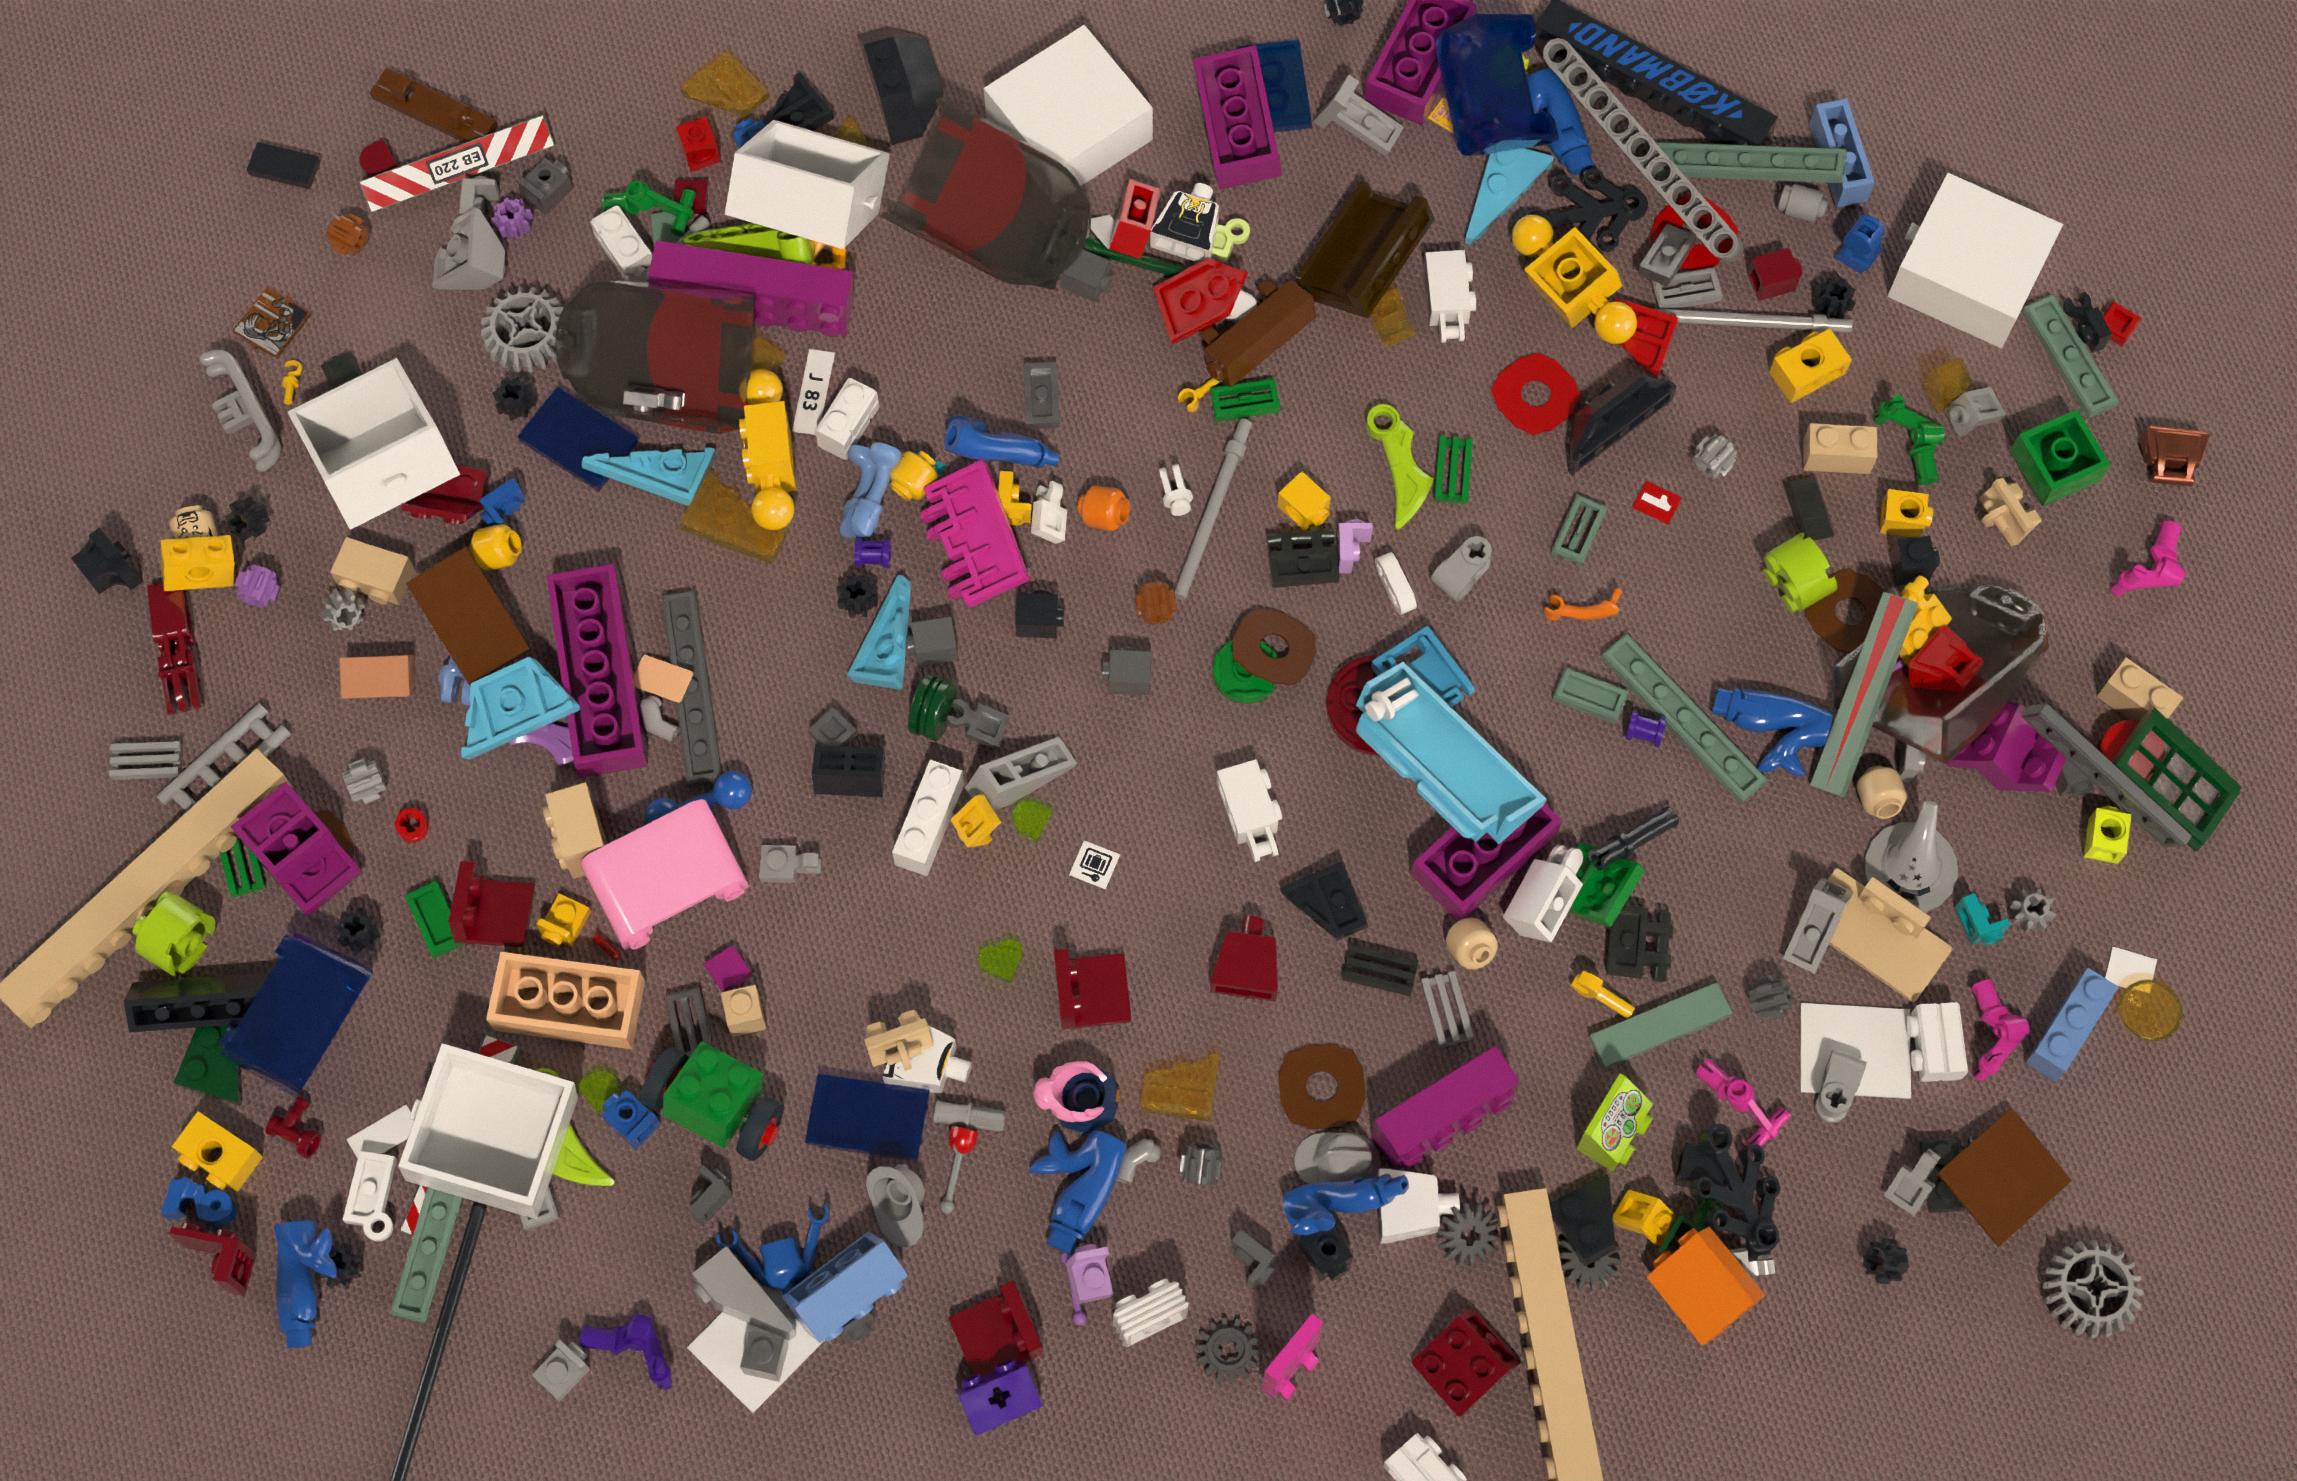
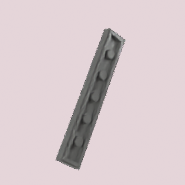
M691 590L661 595L670 662L673 665L693 672L682 701L680 703L676 702L687 784L689 788L714 784L722 773L696 592Z
M2043 703L2025 708L2021 714L2022 719L2124 812L2132 814L2131 818L2164 848L2187 845L2192 835L2051 706Z

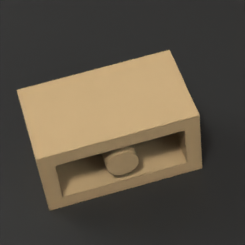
M1810 423L1803 439L1804 471L1870 474L1877 460V427Z
M346 537L330 573L341 591L351 588L355 595L357 592L368 595L376 603L387 605L390 602L400 605L408 587L406 583L411 580L415 569L407 556Z
M2127 657L2097 696L2129 720L2140 721L2153 707L2168 719L2184 698Z

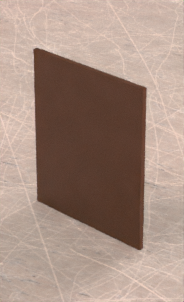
M2012 1108L1937 1172L1938 1176L1997 1247L2001 1246L2072 1181Z

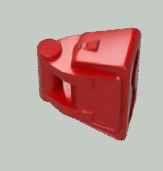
M1942 625L1909 662V685L1923 689L1956 690L1961 692L1983 667L1984 660L1974 655L1967 647L1966 642L1949 627Z

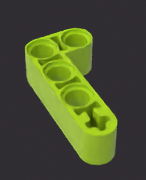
M755 223L695 232L683 239L684 244L689 246L809 265L813 263L815 254L813 240Z

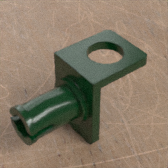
M1710 1198L1703 1199L1692 1220L1680 1214L1654 1256V1259L1656 1260L1663 1254L1674 1234L1681 1238L1693 1228L1697 1232L1707 1228L1705 1216L1714 1200ZM1717 1202L1713 1210L1723 1209V1207Z

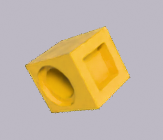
M1300 472L1278 493L1277 507L1300 528L1309 530L1310 526H1320L1329 517L1331 497L1305 473Z
M1888 489L1882 501L1879 533L1920 537L1924 528L1930 527L1932 522L1933 507H1928L1929 494ZM1901 510L1911 512L1914 518L1905 517Z

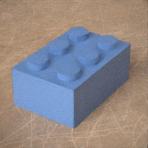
M868 1231L784 1294L782 1299L808 1334L819 1343L823 1340L829 1342L843 1332V1325L852 1318L860 1319L868 1314L874 1307L872 1303L881 1296L888 1297L897 1292L903 1286L901 1281L908 1277V1275L886 1243Z

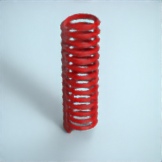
M599 932L594 933L597 935L592 938V941L596 942L597 946L601 947L606 954L610 955L611 959L617 962L622 954L604 939Z

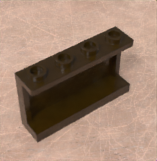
M1361 181L1355 191L1350 194L1342 210L1333 219L1331 226L1322 239L1317 242L1305 264L1298 270L1295 277L1298 286L1311 294L1314 302L1368 319L1435 220L1426 198L1415 195L1410 204L1374 194L1368 182Z

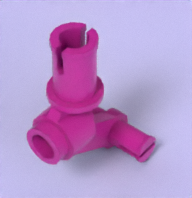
M2163 521L2160 523L2156 543L2150 548V555L2155 561L2151 570H2146L2144 566L2139 564L2131 570L2122 572L2118 577V581L2111 585L2113 586L2111 587V592L2115 596H2121L2124 592L2134 589L2170 587L2171 585L2178 587L2181 584L2186 570L2178 563L2176 559L2178 554L2175 550L2182 531L2180 524L2174 521Z
M1991 979L1980 981L1971 987V991L1974 993L1983 1013L1980 1017L1982 1022H1986L1993 1027L1994 1036L1999 1040L1979 1059L1978 1066L1973 1070V1075L1977 1074L1974 1077L1978 1081H1984L1989 1075L1996 1074L2004 1060L2019 1045L2023 1038L2029 1035L2030 1031L2025 1017L2013 1015L2008 1012L2006 1006H2002Z
M1711 1059L1705 1060L1703 1063L1707 1068L1705 1069L1700 1065L1695 1076L1716 1091L1717 1098L1721 1101L1728 1098L1729 1104L1734 1110L1738 1112L1748 1111L1759 1127L1746 1141V1144H1757L1762 1147L1769 1139L1774 1140L1779 1135L1778 1130L1791 1118L1790 1114L1786 1110L1784 1111V1108L1779 1107L1767 1119L1755 1103L1756 1098L1750 1083L1739 1080L1736 1076L1730 1077Z

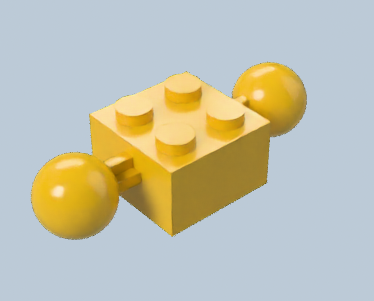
M1527 215L1518 220L1512 230L1514 247L1525 256H1539L1524 269L1531 286L1571 328L1575 327L1592 312L1596 316L1594 321L1596 333L1603 341L1610 344H1621L1628 341L1634 335L1637 327V318L1633 309L1625 303L1609 302L1607 300L1622 287L1617 270L1576 227L1554 244L1553 228L1545 218L1539 215Z
M755 369L745 375L740 385V395L748 404L744 406L745 419H739L740 434L744 444V449H742L744 469H746L748 484L754 483L757 494L751 506L754 520L764 529L779 530L791 522L795 512L793 499L787 493L797 491L791 431L785 403L780 401L783 393L780 379L770 370Z

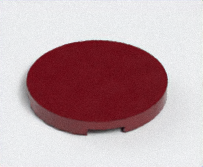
M1375 655L1355 659L1339 670L1332 680L1326 700L1328 721L1337 737L1352 749L1371 755L1379 754L1356 732L1357 724L1363 714L1356 704L1365 684L1377 677L1371 668L1372 661L1378 658Z

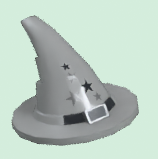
M1924 801L1916 822H1900L1884 828L1871 841L1864 858L1867 883L1874 877L1924 913L1940 907L1952 894L1958 878L1955 853L1950 843L1936 830L1938 804L1933 801Z

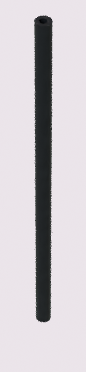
M472 1206L390 1481H406L486 1213V1209L483 1207Z

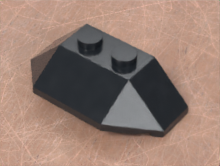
M891 27L858 34L857 38L891 145L923 137L927 125L944 96L926 38Z
M1625 377L1617 384L1611 382L1606 385L1599 393V397L1594 401L1590 402L1587 400L1583 402L1574 412L1568 472L1574 475L1673 400L1677 386L1671 381L1649 377Z

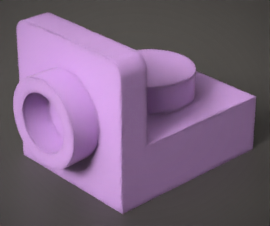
M1358 519L1339 523L1337 532L1339 573L1352 572L1353 562L1359 561V542L1371 541L1372 523H1364V521Z
M1096 1244L1075 1249V1254L1066 1262L1076 1304L1110 1298L1114 1294L1105 1258L1110 1254L1108 1247L1097 1249Z

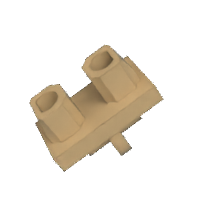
M2004 478L1995 480L1991 488L1979 497L1988 512L1982 519V523L1985 527L1996 525L2012 547L2019 544L2041 522V518L2036 510L2031 508L2023 509L2019 503L2023 498V491L2017 482L2007 484Z
M915 1010L902 1013L898 1017L900 1023L898 1028L887 1031L885 1023L880 1021L866 1027L867 1038L864 1041L873 1067L888 1063V1066L902 1061L905 1071L912 1069L909 1059L921 1055V1050L934 1046L926 1019H921Z

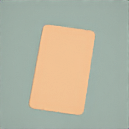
M644 655L634 674V683L636 688L680 703L691 681L693 672Z

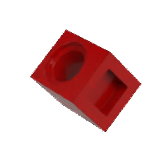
M706 116L675 127L679 144L690 172L721 162L717 143Z

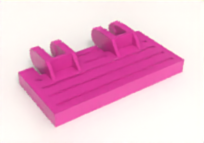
M979 460L923 488L927 500L931 503L941 499L943 501L920 512L922 522L929 523L946 515L950 517V519L927 530L928 539L931 541L942 539L948 557L953 562L962 557L965 558L942 570L943 580L953 581L968 573L971 574V578L948 589L950 599L964 598L965 604L972 608L1030 581L988 464L984 460Z

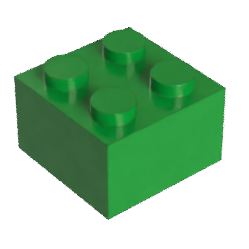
M2078 409L2019 434L2010 450L2042 507L2100 482L2111 465Z

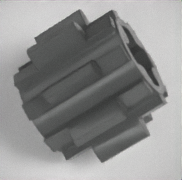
M1772 974L1757 978V985L1749 987V996L1755 1014L1760 1017H1769L1770 1020L1787 1016L1785 1010L1793 1008L1792 1004L1794 1003L1792 991L1787 980L1783 979V977H1773Z
M1187 1143V1149L1181 1151L1178 1170L1183 1172L1182 1179L1192 1184H1214L1215 1177H1220L1223 1162V1156L1218 1155L1219 1147L1210 1143Z

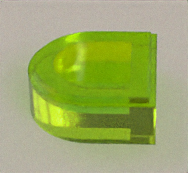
M1024 801L1014 809L1013 825L1019 834L1037 843L1054 812L1052 809L1036 801Z
M606 1071L593 1072L575 1085L597 1115L604 1111L603 1105L612 1094L619 1093L620 1091L615 1077Z

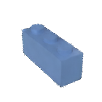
M1848 99L1817 104L1809 123L1817 148L1846 149L1847 152L1843 183H1829L1836 208L1867 202L1875 181Z
M2087 968L2072 987L2025 1063L2052 1081L2057 1082L2069 1068L2119 987L2090 968Z

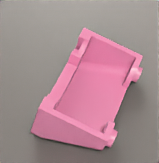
M704 799L690 802L591 852L580 862L581 868L624 951L629 948L638 949L646 945L650 941L649 936L653 933L652 926L713 895L717 899L732 901L740 897L744 893V889L749 887L707 801Z

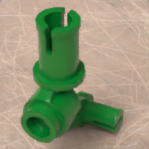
M636 180L627 186L626 192H606L603 197L611 199H602V207L604 211H607L614 206H619L622 212L637 214L640 211H647L656 206L675 216L671 232L677 236H683L687 222L692 219L694 214L692 205L696 193L692 190L684 189L680 203H677L657 194L645 182Z
M1895 395L1891 400H1885L1879 405L1878 411L1873 414V418H1875L1873 421L1877 425H1882L1888 420L1910 429L1911 439L1914 444L1909 452V456L1914 459L1918 485L1924 486L1938 482L1940 478L1933 454L1936 452L1937 444L1942 443L1944 440L1945 432L1942 424L1931 421L1904 408L1905 402L1903 401L1905 399L1900 395Z

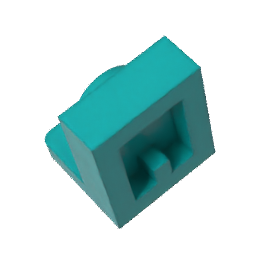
M1975 893L1962 897L1954 908L1971 945L1983 942L1985 946L1997 943L2004 938L2003 934L2011 926L2008 918L1989 924V912L1985 904L1978 901Z

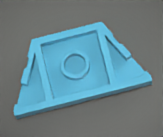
M527 657L471 683L469 694L470 708L466 714L465 726L469 727L467 746L461 748V756L468 760L575 713L581 710L580 706L536 659Z

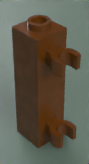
M1269 280L1263 281L1256 287L1263 294L1259 297L1261 304L1222 336L1210 326L1199 333V336L1205 340L1201 345L1206 356V369L1212 378L1217 381L1222 380L1229 387H1232L1316 318L1313 296L1292 280H1289L1279 289Z

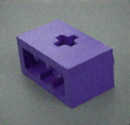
M1015 1359L1006 1360L994 1367L996 1372L982 1377L981 1374L970 1376L961 1381L962 1387L955 1389L975 1436L1043 1406L1023 1360L1018 1362ZM995 1387H999L1003 1392V1400L996 1402L992 1397V1389Z

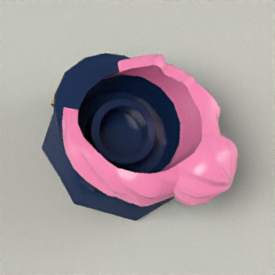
M1087 1061L1068 1062L1063 1066L1056 1067L1050 1078L1039 1079L1033 1090L1036 1104L1043 1110L1050 1109L1059 1119L1062 1127L1090 1134L1093 1130H1097L1112 1122L1118 1104L1121 1102L1120 1091L1117 1089L1112 1076Z

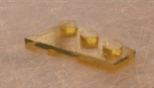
M710 472L707 473L680 521V530L771 565H773L786 541V531L783 529L767 530L759 526L752 516L751 507L740 499V495L732 489L728 490L718 482V478Z

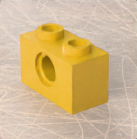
M1829 328L1820 334L1818 332L1809 334L1802 340L1800 345L1792 349L1788 346L1780 350L1774 356L1769 373L1789 402L1793 403L1845 375L1852 359ZM1802 361H1811L1815 366H1807Z
M230 535L161 540L160 565L164 591L234 586L235 562Z
M200 1112L195 1114L171 1146L180 1154L177 1159L178 1162L193 1172L198 1167L209 1173L206 1180L222 1191L228 1186L238 1192L263 1158L256 1149ZM216 1148H222L221 1157L217 1161L208 1162L210 1152Z

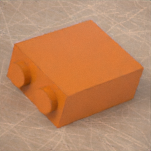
M1710 1226L1700 1232H1697L1695 1228L1687 1232L1677 1241L1681 1247L1673 1254L1667 1250L1652 1263L1656 1269L1646 1276L1702 1346L1715 1339L1766 1296Z

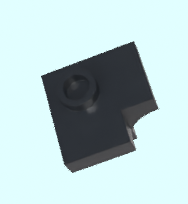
M100 527L88 535L89 541L87 545L71 557L72 561L99 595L115 585H123L133 590L142 583L126 561L130 557L128 552L118 540L112 543Z

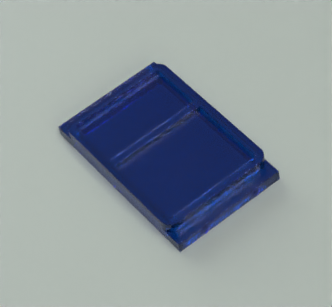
M818 1074L813 1102L810 1107L811 1113L805 1143L816 1145L820 1148L902 1160H918L920 1146L923 1143L922 1135L926 1112L929 1108L930 1090Z

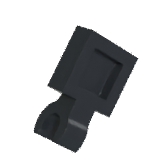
M2086 292L2081 293L2078 299L2082 305L2080 307L2075 306L2070 297L2066 298L2063 309L2068 316L2080 321L2078 324V334L2082 342L2088 345L2092 353L2103 350L2112 333L2098 307H2092L2091 298Z

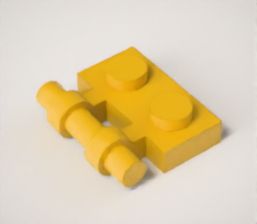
M1918 576L1913 583H1908L1901 592L1902 598L1918 603L1899 654L1906 665H1909V662L1942 625L1947 626L1952 619L1934 593L1924 594V590L1929 585V582L1923 576Z

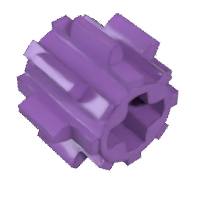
M507 197L501 204L498 203L493 206L495 217L491 218V222L494 228H499L502 238L515 237L518 240L523 233L527 234V232L531 231L529 220L533 219L531 209H525L522 199L518 200L515 198V200H509Z
M254 564L248 565L246 572L239 571L234 586L238 588L236 596H238L240 601L258 608L266 607L268 600L275 601L280 586L276 585L278 576L265 567Z

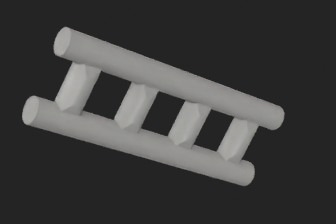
M258 703L156 795V798L164 806L174 799L187 812L197 802L184 789L198 776L211 789L224 779L210 767L224 752L238 765L249 756L235 743L251 729L263 740L256 748L265 757L284 742L291 733L283 725L273 732L261 720L268 711Z

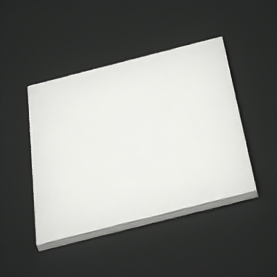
M1800 1003V1092L1819 1094L1828 1059L1832 1050L1867 1062L1855 1096L1911 1099L1910 1037L1907 1032V1017L1910 1016V1009Z
M757 1279L755 1281L795 1328L796 1336L791 1341L785 1339L788 1350L780 1382L745 1375L740 1368L749 1331L779 1338L783 1337L724 1312L687 1347L752 1413L825 1341L817 1342L805 1331L790 1308H786L785 1301L782 1299V1288L772 1289L762 1286Z

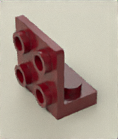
M455 463L460 473L459 476L405 503H401V510L411 512L410 515L415 518L428 519L431 516L443 517V521L449 524H463L464 521H467L483 510L479 500L486 496L489 469Z
M460 861L448 920L454 942L523 947L525 945L534 897V885L532 883L483 880L482 876H478L475 862Z
M1068 949L1054 950L1062 1030L1131 1022L1125 956L1123 954L1069 959Z
M182 1223L181 1228L169 1226L168 1234L185 1248L216 1254L211 1266V1273L214 1275L213 1280L229 1293L245 1296L257 1256L256 1253L247 1247L248 1242L238 1239V1234L226 1230H217L216 1235L203 1232L204 1228L195 1224Z
M1013 1280L1000 1286L1001 1294L949 1317V1322L973 1375L981 1374L982 1377L996 1372L994 1368L996 1365L1009 1359H1015L1016 1362L1023 1360L1026 1363L1044 1355L1043 1346Z
M1474 1308L1460 1314L1412 1360V1365L1459 1417L1465 1414L1501 1378L1511 1373L1522 1363Z

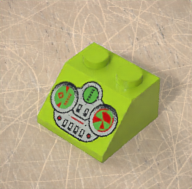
M1620 1073L1585 1130L1576 1150L1611 1171L1615 1170L1618 1163L1626 1165L1636 1148L1630 1144L1636 1133L1643 1136L1653 1120V1117L1648 1115L1653 1104L1626 1076Z

